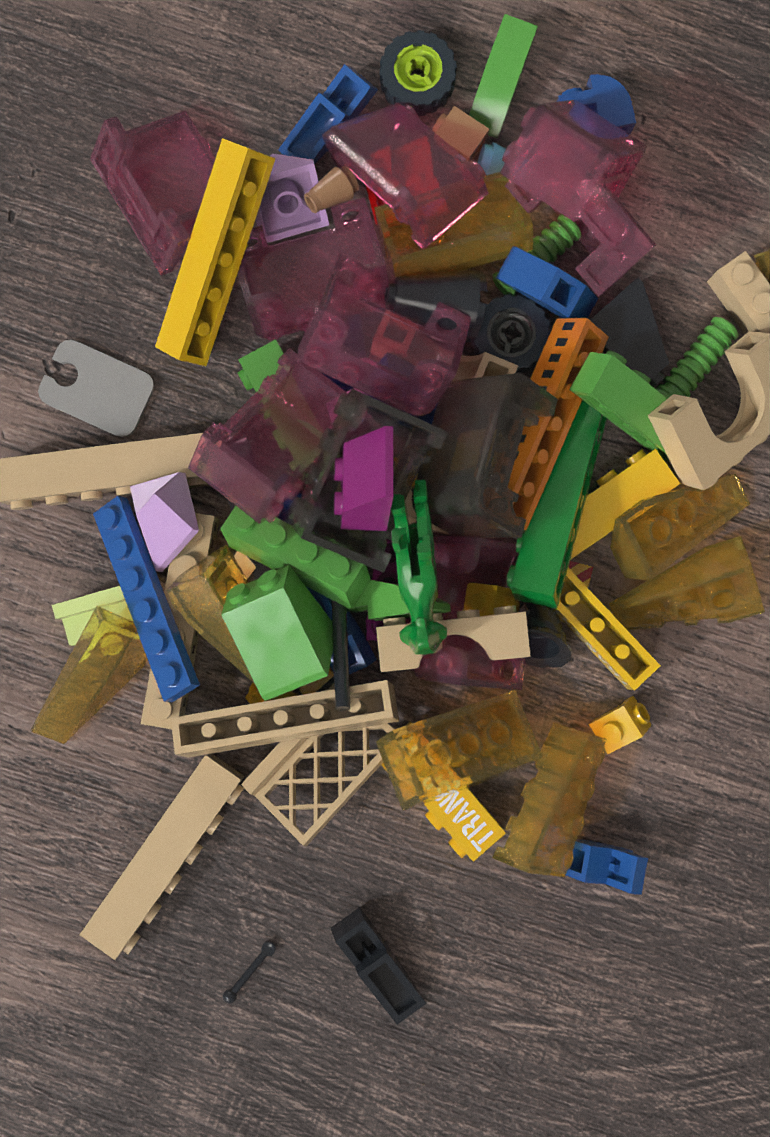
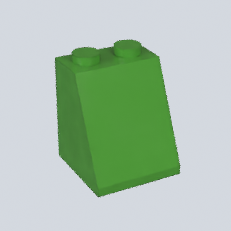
M290 565L279 570H269L261 575L260 578L247 584H237L229 590L221 616L261 697L265 701L328 676L333 652L332 620Z

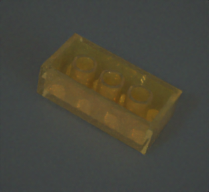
M515 690L394 729L376 741L402 811L521 769L543 757Z

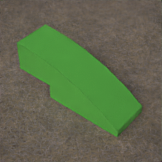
M504 14L469 116L489 128V136L497 139L522 76L523 68L538 27L507 14Z
M370 580L354 608L351 610L346 607L347 612L358 613L368 611L369 620L383 621V619L411 618L406 604L401 599L399 585ZM439 598L436 599L433 614L451 612L450 604Z

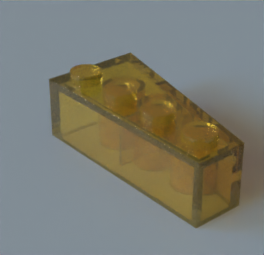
M553 722L535 762V767L539 771L536 777L532 778L528 783L526 782L521 793L525 802L518 817H510L505 830L510 832L504 848L497 846L492 857L493 859L526 873L565 877L567 870L573 862V849L577 836L581 833L584 826L583 816L587 803L594 793L596 773L605 757L606 738Z

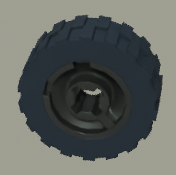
M506 294L501 298L491 299V302L486 304L479 334L476 339H471V346L474 347L475 356L487 352L518 365L515 372L516 376L523 374L526 370L530 371L537 364L550 335L548 330L550 324L544 316L545 312L542 308H538L535 305L536 302L531 299L527 300L521 295L511 296V294ZM507 330H512L517 335L511 343L507 342V337L504 334Z

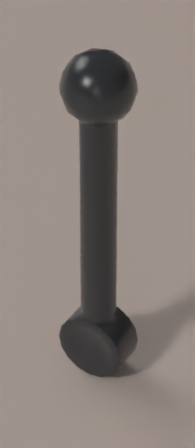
M265 941L261 948L262 952L232 989H228L223 993V1000L226 1003L231 1004L236 1001L237 993L267 956H272L275 953L276 946L274 942Z

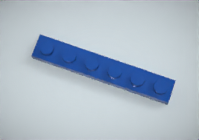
M118 495L94 512L93 516L163 701L174 702L198 687L200 683L129 501L126 497Z

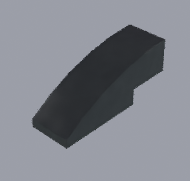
M360 907L331 927L337 945L355 966L358 976L397 1025L426 1005L423 996L401 963Z

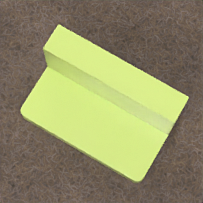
M120 586L52 605L55 619H62L68 643L71 646L136 628Z

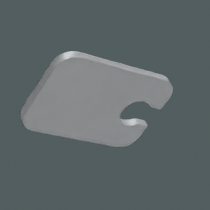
M65 340L60 343L52 359L61 364L74 365L78 371L77 380L71 386L64 387L60 386L55 379L44 375L38 389L40 399L57 410L117 437L124 438L132 435L154 391L155 386L151 376L142 370L77 341Z

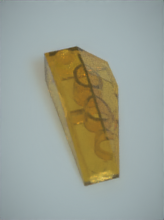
M96 606L36 718L31 732L65 744L146 665L148 659L133 621Z

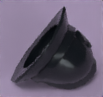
M528 602L523 604L518 612H526L531 657L517 659L525 664L540 668L562 667L571 661L572 649L566 642V634L562 629L560 618L554 608Z

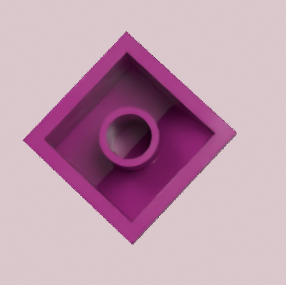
M384 426L344 443L342 458H335L334 480L341 481V492L334 493V515H341V529L387 531L393 501V426Z

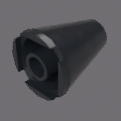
M481 271L396 276L393 283H387L384 304L389 305L390 312L462 342L471 343V339H476L484 318L486 303L480 302V291L487 292L486 276Z

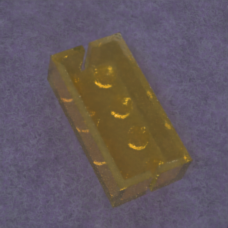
M512 169L375 207L379 236L388 258L393 278L396 276L462 271L507 258L513 246L526 252L533 250V223L525 202L521 199V192Z

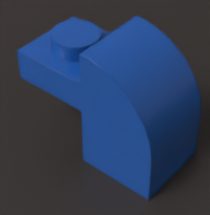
M590 75L584 91L581 88H572L564 91L562 95L558 96L554 108L557 122L591 115L596 142L629 136L636 124L629 93L620 82L606 75Z
M567 838L561 874L584 883L606 884L630 894L642 895L648 858L634 854L632 850L610 844Z

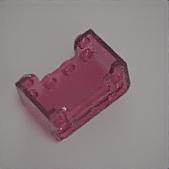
M576 100L543 103L538 108L531 107L525 114L521 122L523 131L517 142L513 141L506 149L502 157V161L505 164L500 174L575 222L581 218L582 210L588 200L594 202L598 198L597 201L607 208L613 207L643 157L647 145Z
M290 348L279 358L277 363L280 365L275 375L267 376L259 390L224 425L222 423L218 425L213 423L201 435L188 466V469L260 525L265 520L272 523L284 508L282 503L287 498L293 500L305 485V482L302 481L305 476L308 475L313 478L325 463V460L322 458L327 453L333 456L345 440L343 437L356 422V418L352 415L359 402Z

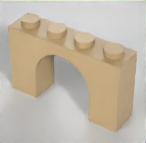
M749 331L725 351L741 391V403L738 414L726 431L715 436L696 398L673 394L647 415L681 484L701 490L713 486L719 477L732 466L739 464L747 453L766 441L768 435H770V333Z

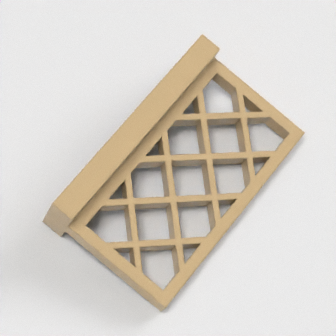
M334 683L328 690L335 689ZM387 723L346 730H363V750L345 751V731L338 732L337 752H320V739L323 735L282 741L278 743L241 785L249 794L254 795L303 846H307L400 745L404 738ZM384 729L392 737L382 749L369 750V730ZM314 746V753H308ZM369 755H376L370 762ZM363 756V770L358 776L345 777V757ZM338 757V777L320 778V758ZM314 758V778L296 779V765L302 759ZM289 774V780H283ZM345 782H351L345 789ZM320 783H338L339 797L333 803L321 804ZM296 784H314V804L296 805ZM278 785H289V805L276 806L268 796ZM314 809V824L304 834L296 826V810ZM321 809H327V810L321 815ZM289 810V818L282 811Z

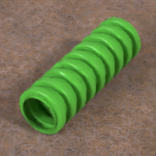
M560 214L557 218L558 222L552 221L549 225L550 229L544 228L541 232L542 236H535L533 244L527 243L525 245V251L546 262L554 263L557 260V254L563 255L565 247L571 248L573 240L578 241L581 239L580 228L572 218ZM495 272L492 277L497 288L504 295L511 294V296H516V290L496 279L499 272Z
M713 317L711 325L704 328L705 334H699L697 337L698 342H693L690 346L691 351L688 350L684 353V359L678 360L677 368L674 367L670 370L671 376H666L663 379L664 384H660L656 388L669 393L671 396L676 394L690 397L689 391L696 390L697 382L700 383L704 380L703 374H709L711 371L710 366L718 363L717 357H722L725 354L724 349L731 347V340L734 341L738 338L739 334L735 326L724 318Z

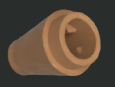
M334 167L309 192L304 194V200L308 208L313 213H317L320 210L322 211L353 199L354 193L359 190L358 182L348 167Z

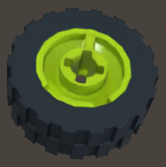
M418 30L417 32L408 31L404 32V35L400 37H395L393 42L384 49V56H381L380 87L382 92L385 93V99L388 103L393 104L396 110H401L406 115L412 116V114H417L418 116H425L426 113L431 112L432 114L436 112L440 106L443 107L447 103L448 97H451L454 90L457 70L452 49L448 48L447 42L444 39H439L432 32L429 34L425 33L424 30ZM415 69H420L424 72V77L417 74L411 76V73Z

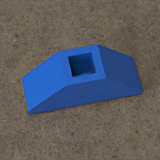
M515 246L512 247L496 276V279L560 318H588L599 299L584 283L560 268Z

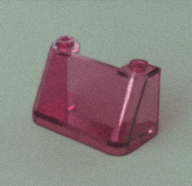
M400 103L391 104L333 125L322 134V139L336 167H348L356 179L359 178L392 208L397 220L401 224L403 222L407 225L410 224L414 233L411 237L423 250L489 194L483 180L486 177V173L480 164L473 159L469 162L425 125L409 104L404 106Z

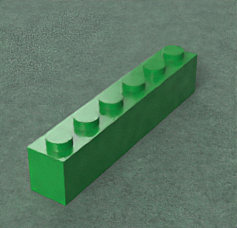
M583 400L580 403L529 526L525 532L521 531L518 535L516 552L519 553L516 565L510 566L507 575V586H510L514 599L518 601L558 608L607 422L606 417Z

